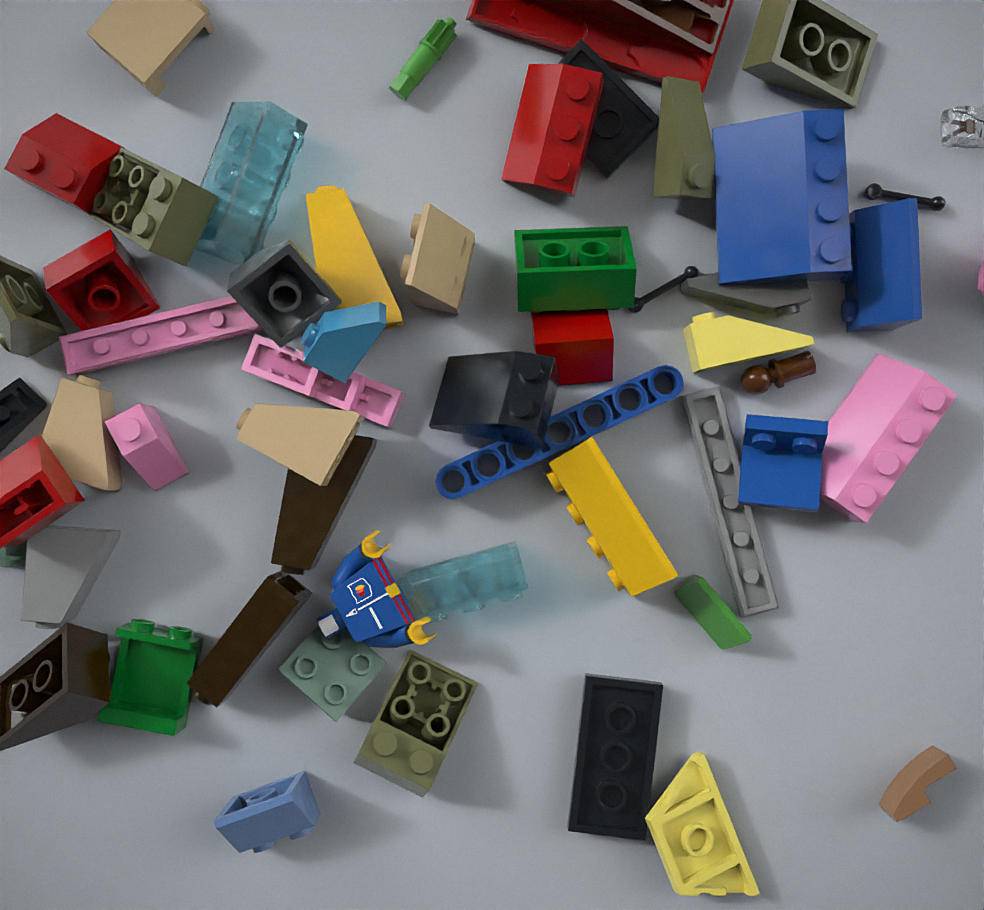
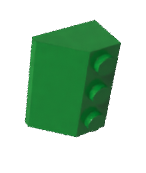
M628 226L514 230L518 312L540 313L556 310L575 312L584 309L617 310L620 308H634L637 267Z

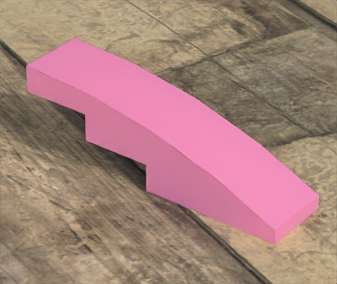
M257 334L254 335L241 370L337 408L355 411L368 420L392 428L405 395L404 392L355 372L343 383L304 363V352L286 345L280 348L273 340Z

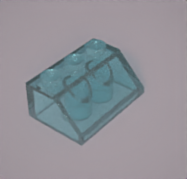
M515 541L409 570L399 578L414 619L419 620L428 616L432 621L426 624L448 618L447 611L461 607L463 613L480 610L485 607L484 601L499 597L500 603L523 597L521 591L529 589Z

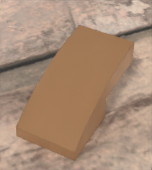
M932 745L911 760L892 780L879 802L881 809L894 821L899 822L931 803L923 790L925 787L957 768L948 754Z

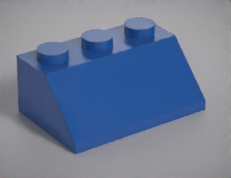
M908 198L854 210L849 214L852 271L840 278V282L845 284V299L841 303V318L843 322H846V332L889 331L921 320L922 302L917 198Z

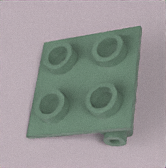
M318 625L281 665L278 671L337 722L387 662L370 647L363 644L362 641L355 643L348 628L327 639Z

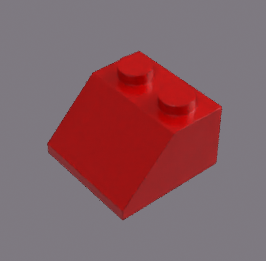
M55 113L21 135L4 169L22 181L90 215L93 209V200L96 194L101 191L109 174V165L113 158L117 156L120 148L124 147Z
M111 229L43 267L45 290L81 331L145 317L160 308L158 301L134 259Z

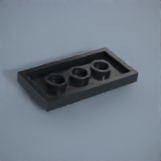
M585 673L567 822L568 831L646 841L647 822L645 817L649 813L663 693V684L661 682Z

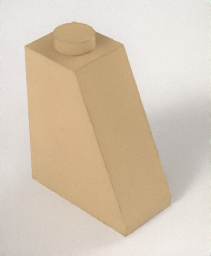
M78 374L76 381L61 377L42 434L43 439L71 480L105 491L120 490L122 477L119 449L105 424V421L115 416L113 392L100 389L102 381Z
M255 403L252 409L247 408L240 416L236 426L240 431L235 439L316 484L327 486L365 417L351 410Z

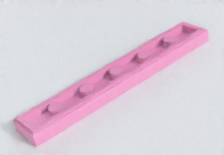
M232 296L58 338L67 374L74 376L254 333L263 329Z

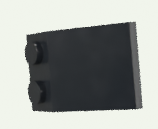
M521 351L449 356L429 427L436 430L543 448L560 380L556 358Z

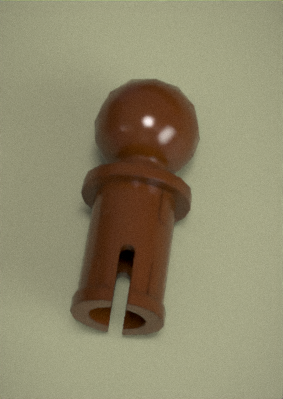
M808 350L778 361L771 359L768 362V369L760 365H753L745 369L741 377V383L747 393L761 395L768 391L771 383H774L779 389L791 380L815 374L816 364Z

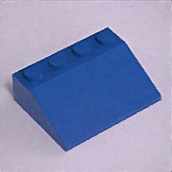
M844 109L799 111L714 127L712 129V144L716 158L714 190L719 285L838 280L851 272Z

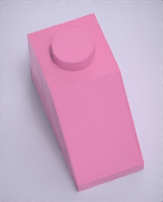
M139 403L105 421L122 456L154 491L190 473L155 406Z

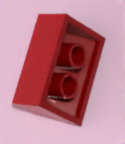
M529 64L501 180L575 198L604 85L601 72L566 64Z

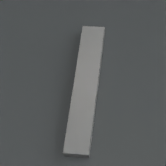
M720 386L680 396L738 614L741 618L779 609L752 506L740 505L738 503L741 463Z

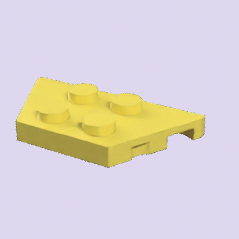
M697 751L690 756L645 817L672 888L677 894L685 896H698L700 893H709L712 896H726L727 893H745L748 896H756L760 892L705 754Z

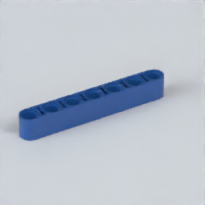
M658 366L551 416L548 428L552 423H562L568 428V438L564 443H554L548 436L547 428L543 448L534 447V454L530 459H518L513 454L512 447L514 443L497 441L447 464L436 475L435 483L437 490L446 498H460L661 405L679 395L683 389L684 381L682 374L673 366ZM656 375H665L670 379L672 387L669 394H661L655 389L654 379ZM627 390L635 394L637 406L634 410L628 411L620 406L618 398L621 391ZM587 407H597L602 412L603 421L599 427H590L585 423L583 413ZM487 454L497 457L500 463L499 471L490 477L482 475L477 467L479 459ZM452 470L459 471L465 480L463 488L456 493L447 491L443 485L445 474Z

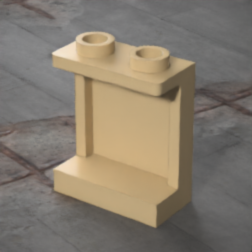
M114 0L86 33L101 50L157 97L166 87L159 78L161 74L202 28L208 34H211L215 28L207 17L210 14V10L200 0Z

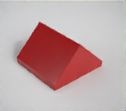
M584 309L575 312L568 310L531 312L534 354L556 358L560 375L558 386L613 381L614 336L608 309Z

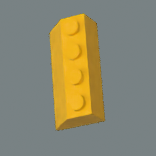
M593 437L582 441L547 463L551 470L545 474L557 494L562 490L565 492L571 504L566 506L567 511L577 526L584 523L591 537L587 538L586 541L597 559L603 556L606 558L612 568L606 573L618 592L625 589L632 597L678 576Z

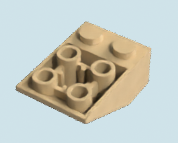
M424 202L422 214L415 213L412 220L410 238L414 239V248L412 255L405 254L400 278L404 279V286L407 287V293L410 294L414 305L459 315L475 246V233L432 204Z

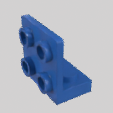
M747 414L743 435L738 503L740 505L817 512L820 503L822 452L828 436V421Z

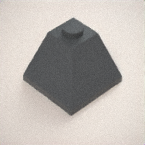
M290 240L257 252L230 273L227 292L280 348L304 332L310 323H316L320 320L324 312L332 311L342 303L339 296Z

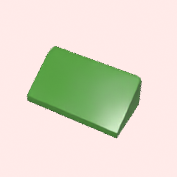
M693 575L675 590V596L722 650L747 643L752 639L749 631L703 577Z

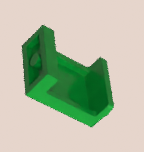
M131 619V623L117 627L116 636L122 638L111 688L110 703L99 711L97 721L175 736L187 724L193 688L187 682L198 668L204 637L192 635L193 630L186 627L170 626L169 630L154 628L155 622Z

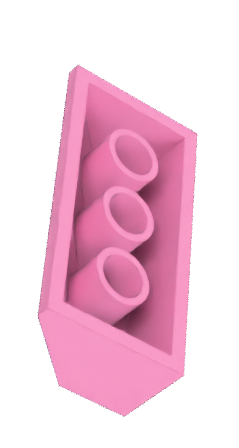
M876 354L828 421V436L822 452L820 500L850 521L867 523L958 394L925 371L882 354Z

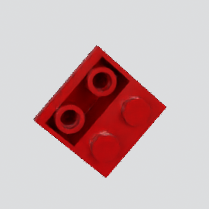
M41 435L35 436L0 460V549L22 544L85 501Z

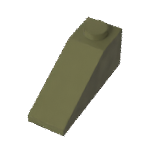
M669 76L663 77L652 197L677 200L711 199L716 158L699 82Z

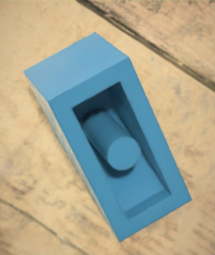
M374 302L324 312L318 323H310L302 336L301 344L304 345L303 362L345 383L385 328L386 305L381 302Z

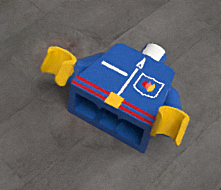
M375 530L364 538L362 544L343 558L332 578L334 590L329 594L336 608L318 617L317 622L327 639L348 628L355 643L362 641L368 647L398 648L413 643L423 645L437 636L436 633L426 635L422 630V625L432 620L427 616L416 621L381 555L389 550L391 544L388 543L383 548L378 547L374 542V537L381 531Z

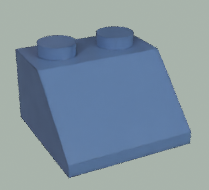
M306 771L233 796L214 819L216 829L239 853L253 849L254 853H258L274 846L276 840L290 836V839L294 840L309 834L320 816V811Z

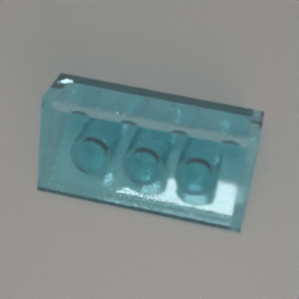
M271 101L231 103L200 187L219 196L195 250L233 264L242 265L257 252L264 249L263 241L269 226L277 216L279 199L283 190L290 182V170L296 155L304 145L307 123Z

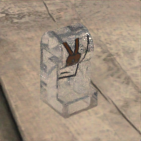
M958 106L943 111L941 113V145L949 148L984 149V106H979L978 108Z

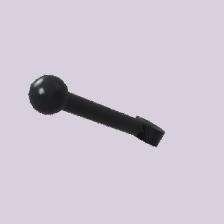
M876 183L870 184L865 189V196L869 200H875L878 197L893 200L917 198V204L930 206L934 211H941L946 205L945 199L941 196L931 199L883 190Z
M695 266L686 267L684 273L641 298L635 297L634 308H628V310L632 313L640 312L644 304L681 284L686 279L698 277V269Z

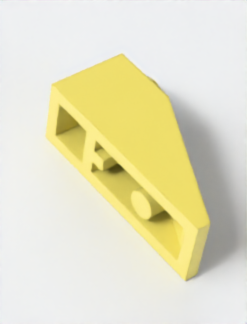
M715 312L692 317L693 323L683 329L693 373L797 351L815 344L812 336L729 315L716 318Z

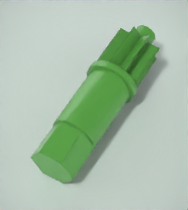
M448 17L445 22L442 19H437L425 37L420 40L418 48L390 85L389 89L403 101H406L415 87L421 83L436 61L442 58L444 52L457 37L456 30H454L457 23L452 18Z

